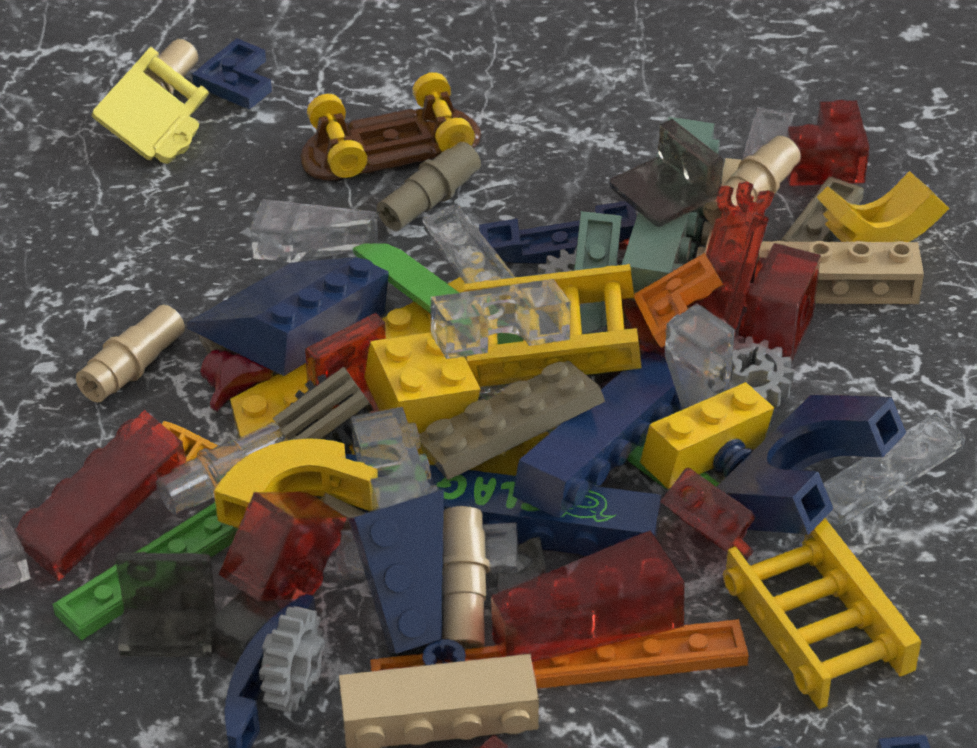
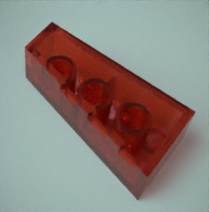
M650 530L492 595L493 641L501 657L530 654L532 662H537L684 627L685 582Z

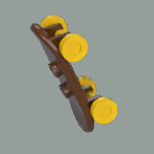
M427 73L421 76L413 86V96L417 104L422 107L415 110L406 109L352 120L345 124L346 110L339 97L333 94H323L314 98L308 105L307 116L311 125L317 130L316 134L303 146L300 158L302 168L313 178L326 181L339 180L359 174L426 161L428 159L431 160L461 141L475 148L480 142L481 131L474 119L454 109L450 99L451 88L447 79L440 73Z

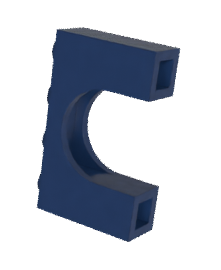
M810 395L712 491V495L727 528L809 535L834 508L819 472L804 471L803 469L819 461L840 456L883 458L906 434L893 398L890 396Z

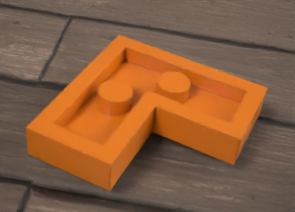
M703 253L634 294V299L660 348L670 342L680 340L689 331L697 327L687 305L696 300L706 298L723 283L706 254Z

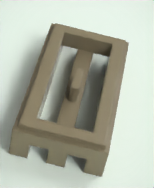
M343 367L273 417V420L287 440L321 439L367 406L369 401ZM353 394V396L350 397L348 400H346L344 403H342L341 405H339V406H338L337 408H335L334 410H331V408H333L335 405H337L338 403H340L342 400H344L345 398H347L349 395ZM316 419L318 420L315 424L310 426L308 429L303 431L298 436L295 435Z

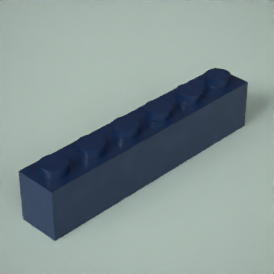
M647 350L640 356L642 368L623 370L601 389L605 402L560 424L519 460L513 497L557 518H560L573 505H580L588 491L595 485L600 486L605 481L608 473L617 465L622 466L629 454L637 446H644L651 423L672 415L678 409L683 410L692 393V388L688 386L692 369Z

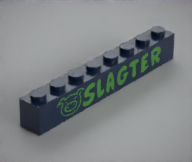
M345 454L348 460L362 462L367 466L377 468L379 500L372 511L444 489V510L460 506L481 510L485 542L653 564L660 525L661 495L594 486L586 493L580 505H573L560 518H557L513 497L516 476L467 470L448 480L435 465ZM322 496L302 497L304 518H306ZM353 506V507H355V508H357V509H359V510H361V511H363V512H365V513L371 512V511H368V510H365V509H362V508Z

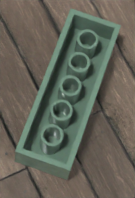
M674 117L668 118L622 265L630 264L634 294L695 259L697 245L693 241L700 242L704 219L700 218V216L705 217L703 207L711 197V194H707V192L712 193L714 177L717 170H713L712 164L717 162L720 140L713 139L715 123ZM621 299L624 327L650 331L635 299Z

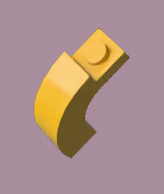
M910 171L886 195L868 204H851L828 186L816 197L827 208L823 213L824 217L828 220L825 225L841 242H910L928 230L949 209L927 185Z
M324 439L288 440L261 448L236 463L214 490L218 522L255 534L260 533L277 508L296 498L305 496L323 497L327 493L347 504L368 511H372L379 500L377 468L367 466L362 462L346 459L344 443Z

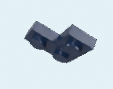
M238 38L192 73L194 86L198 88L202 86L209 93L249 110L272 92L271 79L253 72L266 62L265 50Z

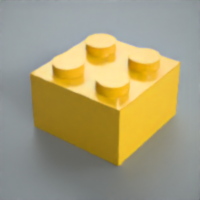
M451 329L370 342L364 378L392 438L420 434L426 431V428L431 423L441 419H451L465 412L467 406L478 401L480 387Z

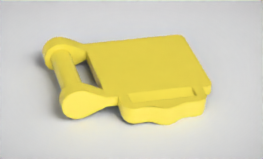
M150 47L94 108L92 117L145 159L151 160L155 157L160 162L168 164L177 155L188 150L192 137L199 128L198 121L190 117V115L201 105L209 92L202 86L199 88L195 87L159 59V53ZM149 68L189 100L183 104L144 72Z

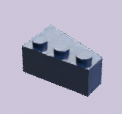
M444 489L348 519L386 644L391 653L397 654L441 639Z

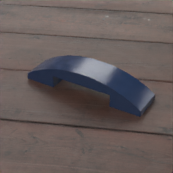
M634 200L595 206L596 213L622 216L619 243L631 236L637 218ZM517 218L480 224L482 255L491 259L514 263H547V256L551 255L558 259L560 258V250L563 249L569 255L575 254L580 220L523 230L519 229Z
M305 594L281 609L256 633L242 653L232 674L226 695L225 726L229 748H251L260 732L256 701L262 692L261 685L263 681L260 679L259 672L262 667L264 654L262 647L267 635L271 634L273 629H278L279 617L281 615L286 616L288 607L294 608L296 606L316 611L314 596Z

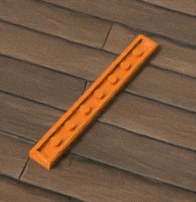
M739 619L464 649L465 661L530 654L537 689L747 666L749 658ZM423 654L370 659L371 672L424 666ZM441 660L437 661L436 664H442ZM445 660L447 663H453V661Z

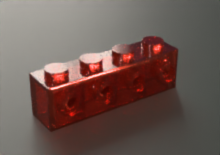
M145 410L135 419L127 420L118 429L116 437L103 449L98 448L94 450L85 460L84 466L71 478H65L60 481L53 489L51 496L40 507L32 508L24 514L18 527L14 529L21 548L54 578L60 581L186 462L183 442Z

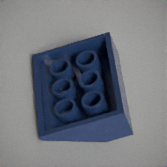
M358 257L292 262L187 322V329L285 376L385 313L389 271L373 265L367 259Z

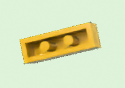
M746 382L651 423L648 428L640 463L667 489L713 469V459L722 446L733 439L743 441L745 448L756 449L765 440L774 407Z

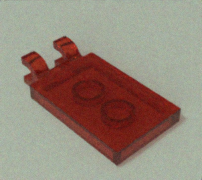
M747 181L738 183L736 190L737 205L735 206L731 200L734 188L727 185L719 187L716 201L718 208L722 212V218H718L715 221L706 256L723 285L714 289L706 298L691 303L689 311L697 327L686 334L687 336L695 339L735 336L769 217L764 216L773 200V192L769 190L760 191L757 201L754 202V196L751 195L753 184Z

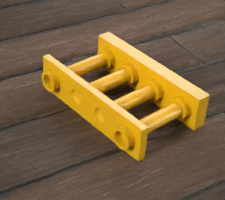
M630 264L464 284L469 316H480L481 346L466 348L467 363L479 387L527 381L542 374V370L545 367L556 362L570 361L585 375L642 368L637 328L624 330L621 299L634 298ZM605 301L608 332L582 334L580 304ZM563 306L565 337L540 339L538 309ZM521 311L523 341L498 344L496 314Z
M826 518L809 535H805L801 547L753 565L748 564L736 546L728 549L726 570L723 571V580L728 592L732 596L737 595L793 673L798 689L803 694H808L818 709L827 707L831 679L882 659L884 662H889L899 677L916 671L921 639ZM807 563L815 566L824 577L774 597L762 583V580ZM831 594L839 597L848 608V610L796 629L785 614L787 611ZM856 626L859 629H864L873 641L824 662L818 659L809 646Z

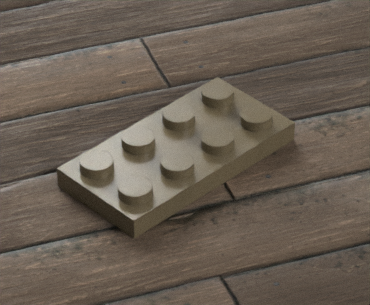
M570 361L556 362L545 367L542 370V374L532 379L517 381L508 385L503 393L489 400L473 402L466 407L465 412L451 419H441L431 423L426 428V431L416 435V438L423 453L449 480L605 402L600 386Z

